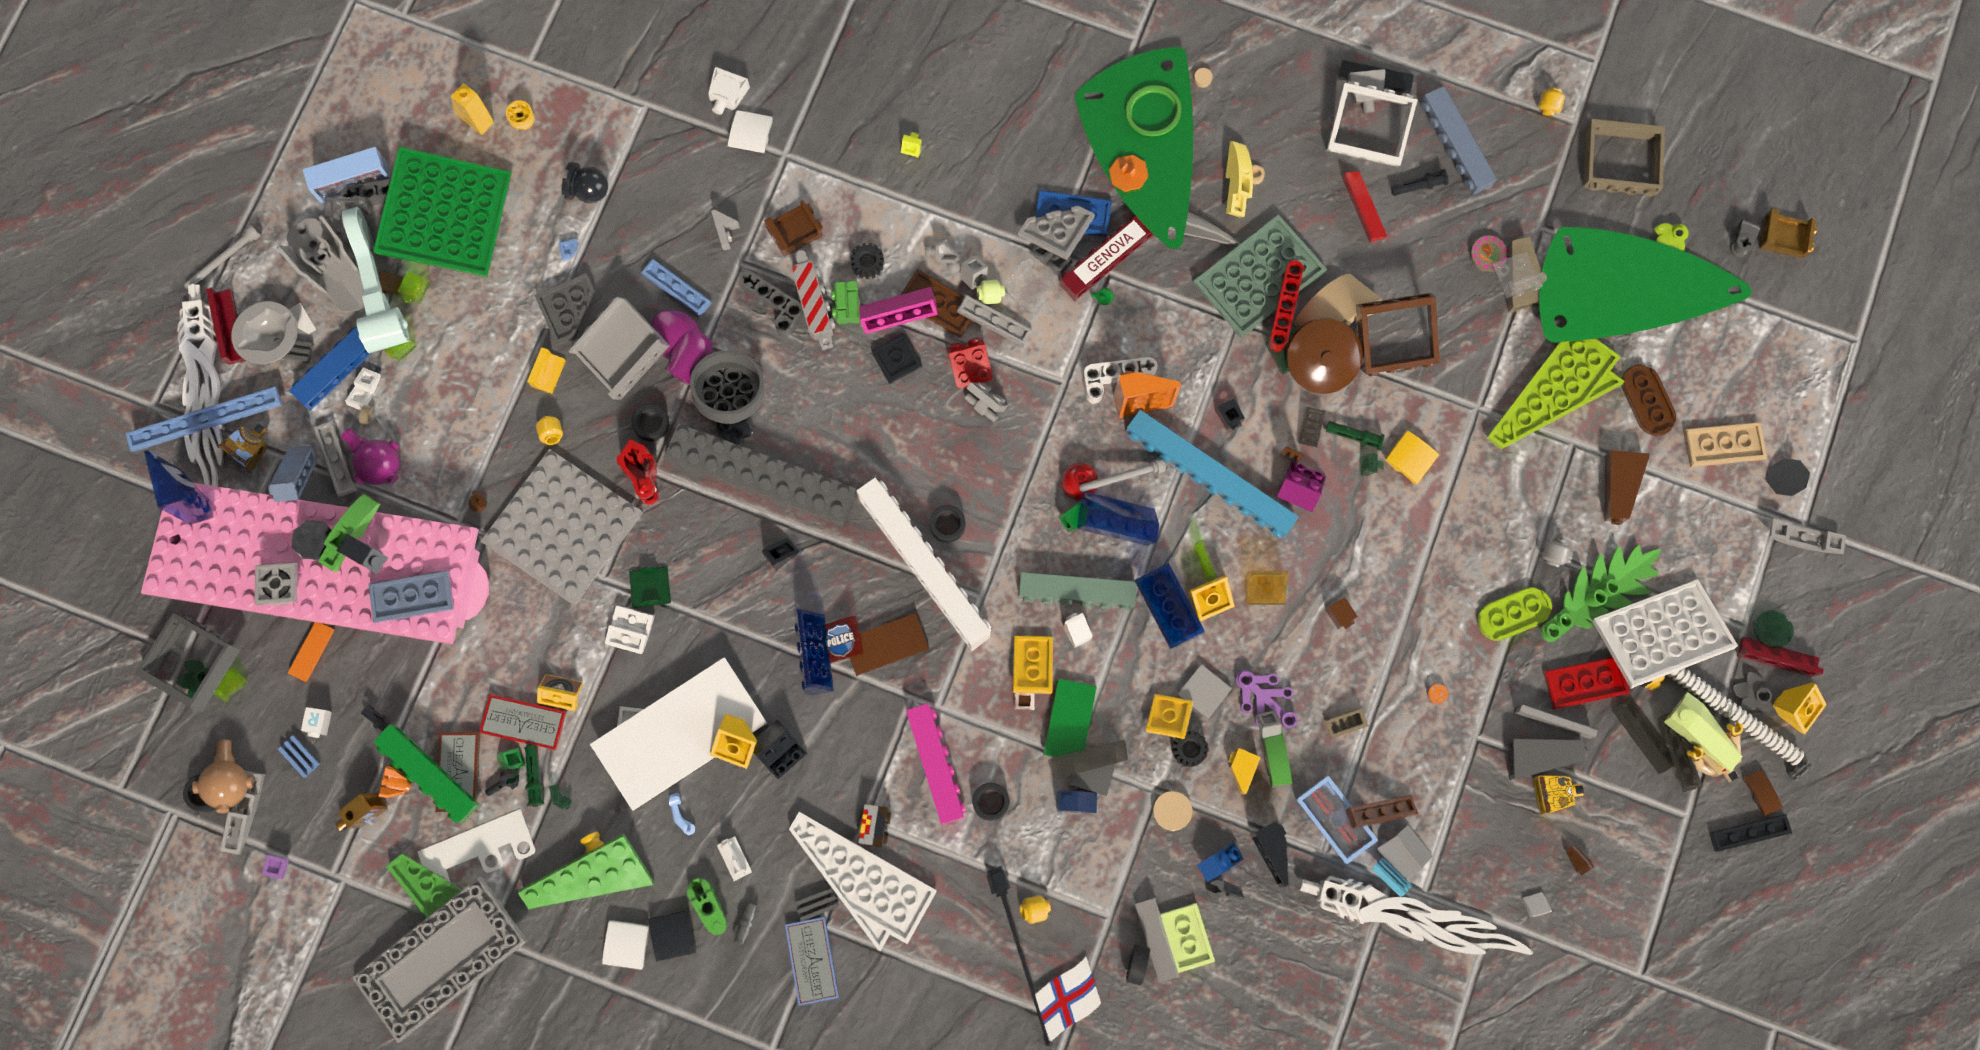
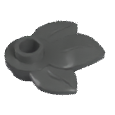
M1753 672L1747 673L1746 683H1738L1732 687L1735 695L1742 699L1740 707L1747 711L1755 710L1759 706L1768 705L1772 700V693L1765 687L1764 680ZM1759 693L1763 694V700L1759 698Z

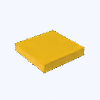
M1154 694L1146 732L1185 739L1193 701Z

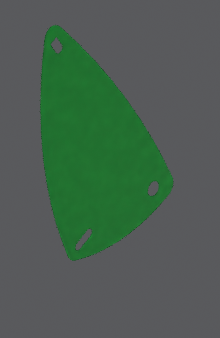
M1170 47L1141 53L1112 65L1085 83L1076 92L1075 101L1089 143L1111 184L1109 169L1117 158L1134 155L1145 162L1148 178L1140 189L1124 192L1114 185L1113 187L1137 218L1162 243L1170 249H1177L1183 244L1191 193L1193 109L1187 54L1180 47ZM1164 60H1171L1173 68L1169 71H1164L1161 68V63ZM1153 85L1163 86L1172 90L1178 96L1181 103V117L1177 125L1169 132L1159 136H1145L1136 132L1128 123L1126 116V107L1132 95L1144 87ZM1087 93H1103L1104 97L1102 99L1086 100L1084 95ZM1161 93L1145 94L1134 103L1131 113L1132 119L1136 126L1143 130H1162L1169 126L1174 119V103L1168 96ZM1170 227L1175 228L1176 239H1168V229Z
M1562 227L1556 232L1544 260L1539 287V310L1543 334L1547 340L1551 342L1580 341L1635 333L1692 319L1743 301L1751 296L1752 290L1746 282L1718 266L1685 251L1656 241L1600 229ZM1564 236H1569L1574 250L1572 255L1567 253L1563 239ZM1740 286L1741 293H1729L1728 289L1730 287ZM1557 315H1562L1566 318L1567 324L1564 327L1555 325L1554 318Z

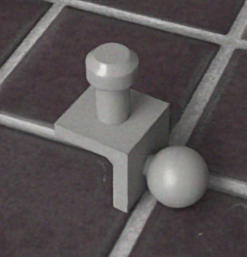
M947 239L941 240L935 247L928 245L925 248V254L928 257L937 255L939 263H948L947 269L950 273L955 274L960 271L961 264L958 260L963 257V253H956L950 248Z

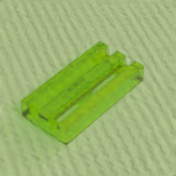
M1197 542L1193 549L1206 580L1210 582L1217 575L1203 542Z

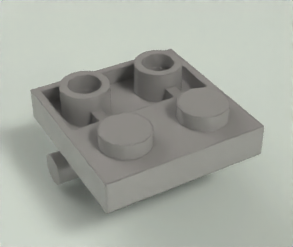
M971 382L967 387L980 400L978 401L970 393L965 397V400L973 405L978 413L982 416L985 415L992 422H995L998 416L989 408L995 412H1004L1008 407L1005 404L1006 400L999 394L991 393V388L984 382Z

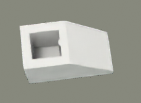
M1074 613L1066 618L1067 620L1063 628L1074 648L1092 639V634L1083 613L1079 615Z

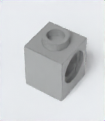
M975 255L961 263V279L971 289H974L980 285L981 281L987 280L988 266Z

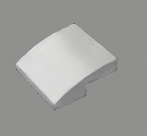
M737 110L731 127L728 146L764 153L773 118L771 116Z
M617 605L612 624L608 628L605 644L643 654L655 615Z
M610 920L607 928L602 964L643 969L645 949L648 944L649 925Z

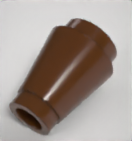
M1576 845L1565 851L1576 873L1579 872L1581 876L1594 868L1593 861Z

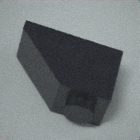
M346 534L336 550L376 574L380 572L389 558L349 534Z

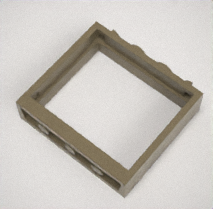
M1591 119L1586 126L1583 188H1589L1593 191L1600 189L1608 190L1611 193L1620 191L1630 195L1639 193L1649 197L1657 195L1663 189L1665 127ZM1595 134L1653 140L1651 184L1593 178Z

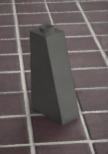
M1509 740V779L1515 780L1585 761L1588 753L1585 741Z

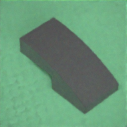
M1037 245L1030 251L1036 259L1061 276L1073 262L1070 257L1066 260Z

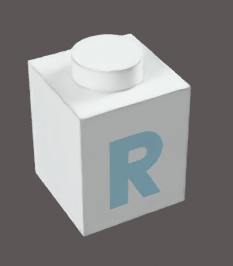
M306 707L301 731L307 732L308 737L319 738L320 735L327 736L332 712Z

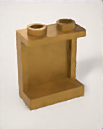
M1772 208L1764 217L1760 249L1799 258H1805L1808 254L1812 253L1815 246L1813 237L1817 231V225H1815L1816 218L1805 221L1779 215L1780 210Z

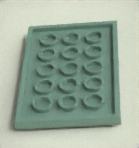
M1277 215L1195 279L1193 284L1239 337L1243 338L1275 312L1283 275L1290 261L1298 260L1304 266L1299 293L1324 274L1327 269L1287 223ZM1290 269L1291 273L1298 274L1296 269ZM1286 286L1288 291H1294L1293 287Z

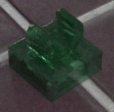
M1370 453L1361 457L1362 476H1369L1377 473L1378 469H1384V461H1378V454Z

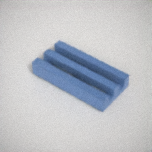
M294 735L290 737L289 741L284 742L283 746L278 748L304 778L320 765ZM293 743H295L296 746L313 763L312 766H310L305 761V759L296 751V749L292 746ZM287 748L294 754V756H295V757L302 763V765L307 769L306 771H304V769H303V768L295 761V759L287 752V750H286Z

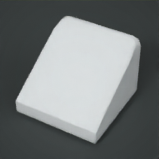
M1542 892L1523 898L1529 917L1552 912Z

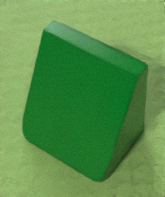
M519 747L497 755L501 771L506 769L516 770L525 766Z

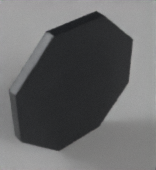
M1784 458L1770 467L1767 483L1778 495L1794 496L1807 488L1810 472L1801 460Z
M305 520L293 530L292 548L302 559L319 560L326 548L324 542L332 530L324 521Z

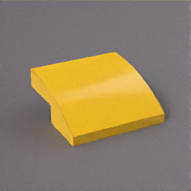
M1406 430L1384 460L1397 472H1402L1413 484H1418L1439 454L1423 440Z

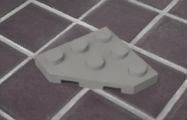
M1080 206L1071 207V210L1063 212L1059 210L1035 218V216L1027 218L1019 230L1018 236L1067 260L1091 224L1095 214Z

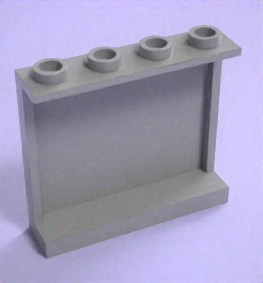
M615 297L608 303L609 306L606 310L597 315V320L584 330L581 338L572 343V348L568 352L576 354L609 389L608 395L612 399L621 400L670 345L626 298Z

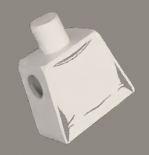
M715 67L709 89L710 101L715 103L712 111L722 115L725 107L731 110L736 109L749 90L748 79Z

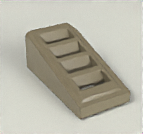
M1362 707L1324 720L1331 739L1369 726ZM1358 713L1361 725L1357 724L1354 714ZM1348 716L1351 717L1354 727L1350 728L1348 723ZM1343 718L1346 730L1342 729L1339 719ZM1331 722H1336L1339 730L1338 733H1335Z

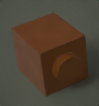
M1345 597L1326 609L1337 629L1342 627L1345 629L1355 624L1353 620L1358 617Z

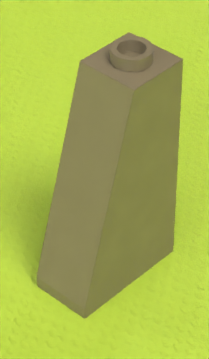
M1519 236L1512 239V242L1507 247L1508 313L1539 306L1540 266L1531 238Z

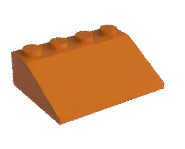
M1123 372L1118 377L1113 396L1118 419L1136 415L1139 410L1147 413L1173 407L1181 383L1140 372Z

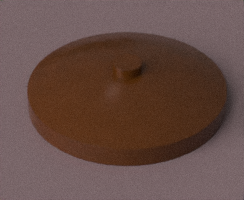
M1332 318L1315 319L1302 325L1290 339L1286 352L1287 367L1292 378L1304 389L1318 394L1334 393L1349 385L1358 374L1362 364V346L1357 334L1345 323Z

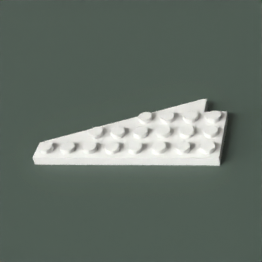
M799 812L789 830L875 947L881 951L889 935L908 944L937 890Z

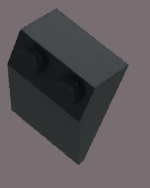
M1275 821L1255 831L1250 836L1278 887L1281 888L1289 885L1287 842L1284 836L1286 835L1284 827L1281 823L1278 824Z

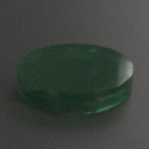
M1768 610L1760 614L1754 621V634L1767 647L1781 648L1793 639V625L1791 621L1786 619L1783 613Z

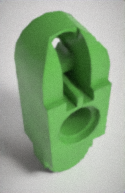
M704 878L694 879L687 886L688 898L708 932L714 935L723 934L727 929L728 922L711 883ZM700 886L704 889L702 894L697 893V888ZM707 902L713 905V911L709 914L704 911V905Z

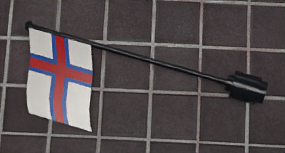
M1002 866L987 870V881L991 894H996L997 897L1001 896L1044 1033L1045 1045L1050 1047L1052 1040L1062 1031L1091 1014L1101 1004L1086 956L1074 968L1051 980L1035 994L1005 895L1008 894L1007 890L1011 889L1006 871L1002 869Z

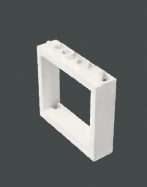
M1348 81V83H1344L1326 150L1396 167L1400 166L1417 99H1413V96L1402 93V96L1396 95L1393 90L1384 89V92L1378 91L1377 87L1366 85L1365 88L1359 86L1357 82ZM1347 92L1408 106L1395 156L1335 143Z

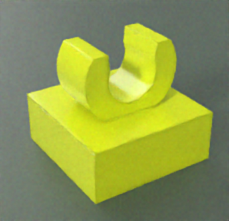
M911 132L910 136H903L901 153L919 157L922 142L921 139H918L919 134Z

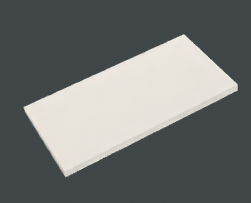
M724 657L590 745L632 811H634L715 758L710 753L725 713L745 720L752 733L767 724V722Z

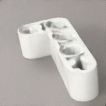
M1151 357L1088 365L1083 375L1087 400L1092 404L1099 403L1103 398V384L1117 383L1118 377L1123 372H1126L1125 368L1131 367L1134 370L1133 373L1138 372L1139 369L1140 373L1154 376L1157 369L1156 360ZM1146 365H1148V367L1151 368L1150 371H1148V369L1145 368ZM1109 369L1114 370L1116 374L1109 376L1106 371ZM1094 372L1097 374V377L1090 378L1087 374ZM1097 390L1100 395L1092 396L1090 391Z

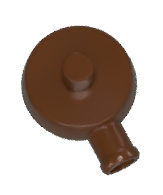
M478 490L472 491L473 496L468 501V506L475 512H482L487 506V501L483 496L479 495Z

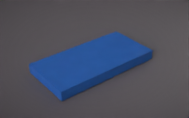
M1039 190L1035 218L1046 216L1047 213L1059 210L1063 212L1071 210V207L1080 206L1095 214L1094 219L1084 234L1107 237L1112 200Z

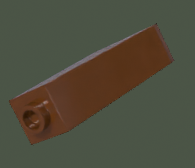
M1611 450L1605 455L1604 521L1611 522L1612 525H1622L1630 519L1650 453Z

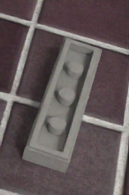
M968 295L964 297L957 311L959 314L1024 347L1032 331L1027 326Z
M331 420L313 427L337 496L342 497L357 491L334 422Z
M1524 704L1516 707L1515 714L1588 739L1594 738L1597 735V729Z
M1156 899L1135 904L1147 945L1150 948V955L1159 983L1178 978L1179 973Z

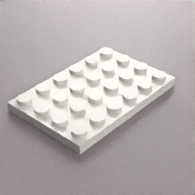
M1698 579L1599 616L1592 621L1630 688L1733 650L1738 646Z

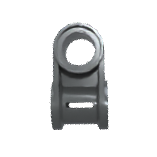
M1742 219L1735 231L1731 253L1736 257L1745 256L1748 250L1754 246L1761 226Z

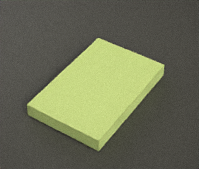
M1197 903L1160 914L1178 973L1215 962Z

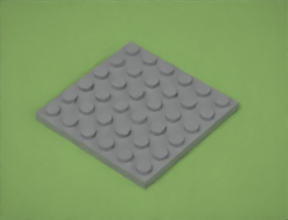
M549 449L480 542L576 606L643 512Z

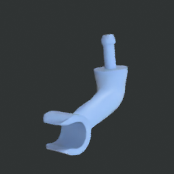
M679 793L671 794L669 796V804L672 809L674 822L685 834H693L695 826L682 818L679 812L678 804H681Z

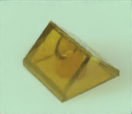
M1248 571L1245 575L1246 605H1285L1288 571Z

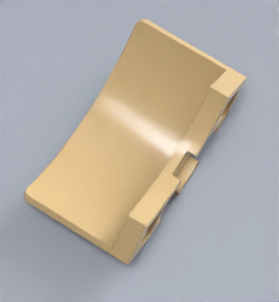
M1345 274L1322 288L1303 308L1294 324L1300 328L1305 323L1315 319L1332 318L1349 326L1353 321L1357 322L1356 304L1380 301L1382 299L1354 276Z

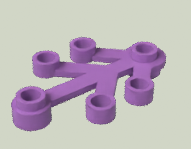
M1240 671L1236 676V684L1242 689L1243 703L1240 706V710L1244 714L1250 713L1253 709V705L1250 703L1251 690L1256 695L1257 714L1265 713L1266 704L1281 718V724L1285 728H1292L1297 724L1298 719L1294 713H1286L1270 698L1282 697L1290 699L1293 696V690L1290 687H1285L1284 689H1261L1256 685L1268 683L1270 686H1275L1279 682L1278 675L1254 676L1251 671ZM1271 676L1276 678L1275 683L1270 682L1269 678ZM1243 677H1247L1249 679V682L1247 684L1242 682ZM1284 690L1290 691L1289 697L1284 695ZM1244 704H1248L1250 706L1249 711H1245L1243 709ZM1286 717L1291 718V724L1285 722ZM1255 718V724L1259 727L1257 719Z

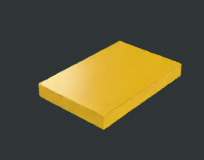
M1014 636L1013 693L1052 694L1053 637Z

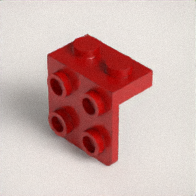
M973 338L968 340V343H954L949 348H946L957 388L968 387L971 382L982 383L992 380L993 375L989 358L982 339Z

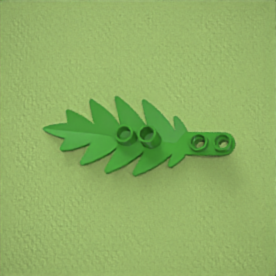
M1637 545L1624 563L1621 547H1616L1607 571L1603 554H1599L1592 569L1590 582L1588 581L1586 568L1581 567L1574 584L1572 598L1569 591L1565 592L1563 609L1542 626L1541 635L1544 640L1554 642L1574 625L1588 629L1593 628V625L1587 620L1593 621L1594 618L1610 613L1606 608L1618 610L1634 604L1623 595L1651 594L1648 588L1636 580L1650 578L1659 574L1650 566L1658 558L1661 550H1653L1642 555L1640 545Z

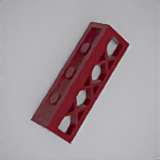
M207 288L206 293L220 359L228 365L246 361L236 352L232 343V329L238 318L233 291L228 289L216 292L212 288Z
M1746 637L1740 639L1737 657L1810 677L1822 675L1824 672V668L1818 667L1819 657Z

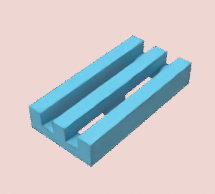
M1383 857L1372 868L1401 898L1412 886Z

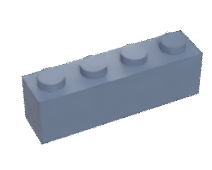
M312 445L288 448L268 486L269 493L273 495L274 502L299 500L316 464Z

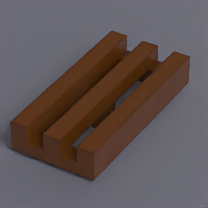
M1287 446L1282 449L1280 454L1282 457L1287 454V459L1289 460L1294 457V462L1296 463L1301 461L1303 453Z

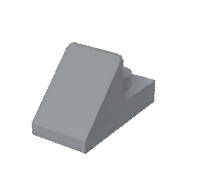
M712 210L723 251L731 249L729 242H732L729 231L740 228L738 221L717 210Z

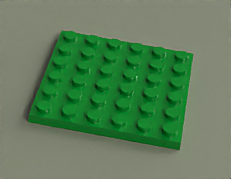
M399 147L373 250L374 254L488 278L512 172Z

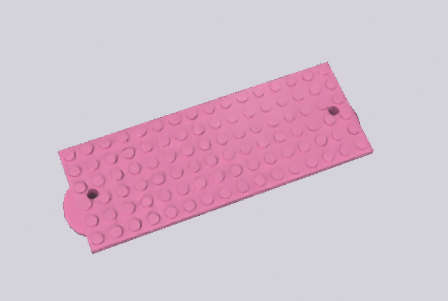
M170 479L141 593L453 644L456 629L463 628L465 620L476 616L484 607L489 595V579L485 569L478 563L480 553L474 549L478 535L477 528L376 512L363 536L356 539L389 557L380 572L376 574L348 557L345 558L338 572H333L319 563V560L302 559L292 548L293 530L305 520L324 521L332 530L349 509L348 507L304 500L274 502L273 495ZM296 562L298 564L297 603H288L287 606L278 605V607L255 605V565ZM446 570L450 571L454 610L373 623L369 593L370 583Z

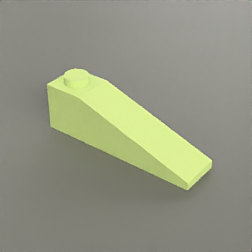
M1688 692L1664 721V723L1693 745L1702 748L1706 755L1729 772L1734 769L1742 758V755L1706 706Z

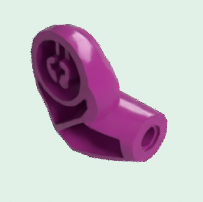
M672 309L662 310L654 316L651 326L670 345L662 354L663 357L669 359L665 369L681 382L690 385L691 374L695 366L704 357L712 354V341L701 332L697 323L687 314Z

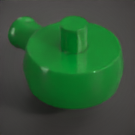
M1102 288L1097 293L1092 292L1091 298H1097L1098 303L1101 305H1109L1114 300V294L1111 289Z

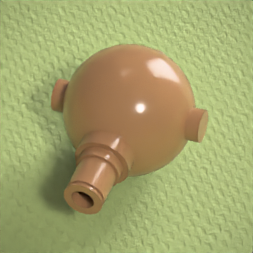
M230 740L217 741V754L213 758V763L203 770L198 781H194L192 785L193 793H199L201 799L207 805L216 808L218 813L229 812L230 807L237 805L243 800L248 788L254 787L253 776H247L245 770L240 765L234 763V757L231 753L232 742Z

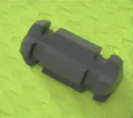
M1804 760L1791 773L1789 772L1788 776L1794 782L1798 781L1799 778H1802L1809 772V769H1812V765L1809 761Z

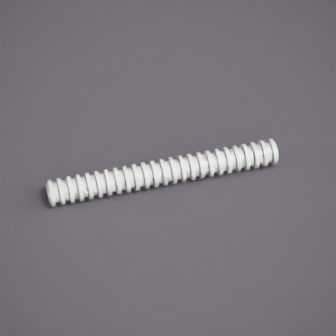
M1683 668L1667 674L1668 677H1673L1672 680H1677L1679 685L1683 684V688H1688L1689 692L1692 691L1693 695H1698V698L1703 699L1704 703L1708 702V705L1710 707L1713 706L1714 710H1719L1720 714L1723 713L1725 718L1729 717V720L1734 721V724L1735 721L1742 724L1745 732H1749L1751 736L1754 735L1756 740L1760 739L1761 743H1765V746L1770 747V750H1775V753L1777 755L1780 754V757L1785 758L1787 762L1791 761V765H1797L1804 757V751H1799V748L1797 746L1794 747L1792 743H1788L1787 739L1783 740V736H1778V733L1773 732L1771 728L1768 729L1766 724L1762 725L1763 723L1757 721L1756 717L1752 718V714H1747V711L1742 710L1740 706L1737 707L1735 702L1731 703V699H1726V696L1721 695V692H1716V689L1711 688L1709 684L1706 685L1704 680L1700 681L1701 678H1696V675L1694 673L1691 674L1690 670Z

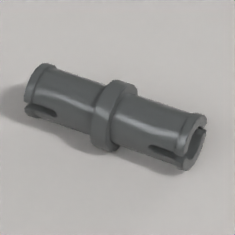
M746 903L742 919L738 922L740 925L733 942L746 946L750 929L754 927L752 923L759 906Z

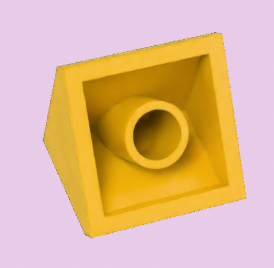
M1226 575L1193 588L1187 594L1199 621L1235 607Z

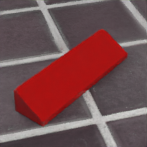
M1360 171L1344 173L1342 179L1369 243L1387 238L1385 229Z

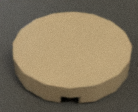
M1175 791L1160 795L1153 807L1155 821L1160 827L1169 831H1177L1187 826L1193 813L1189 799L1182 793Z

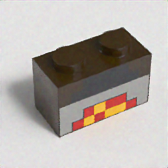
M864 804L858 840L859 845L883 848V844H887L889 832H885L886 824H890L892 812H888V807Z

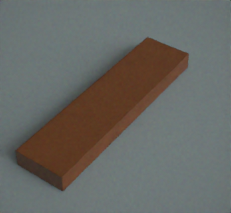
M1411 795L1350 807L1345 810L1352 829L1418 814Z

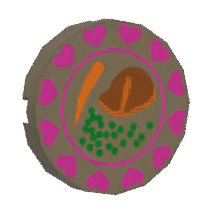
M1483 236L1477 239L1471 247L1470 258L1474 266L1480 271L1496 272L1506 263L1508 249L1505 243L1498 237Z

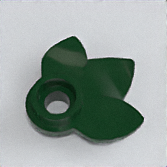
M187 660L184 662L187 673L182 675L176 683L180 687L188 689V695L193 697L210 669L205 668L203 663L198 660Z

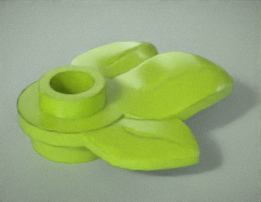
M1663 223L1654 229L1659 235L1656 242L1684 251V241L1689 234L1686 226L1682 224L1673 226ZM1676 231H1682V236H1677Z

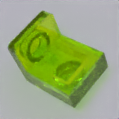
M232 668L225 674L214 695L226 703L229 701L231 694L246 685V680Z

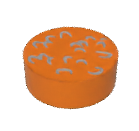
M1442 684L1432 685L1427 691L1428 699L1434 704L1443 703L1448 698L1447 688Z

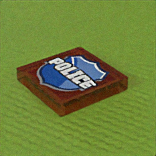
M850 616L820 626L828 664L864 654L856 616Z

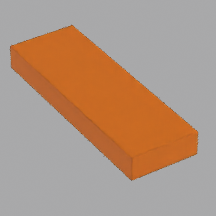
M315 622L288 674L307 682L335 630L322 623Z

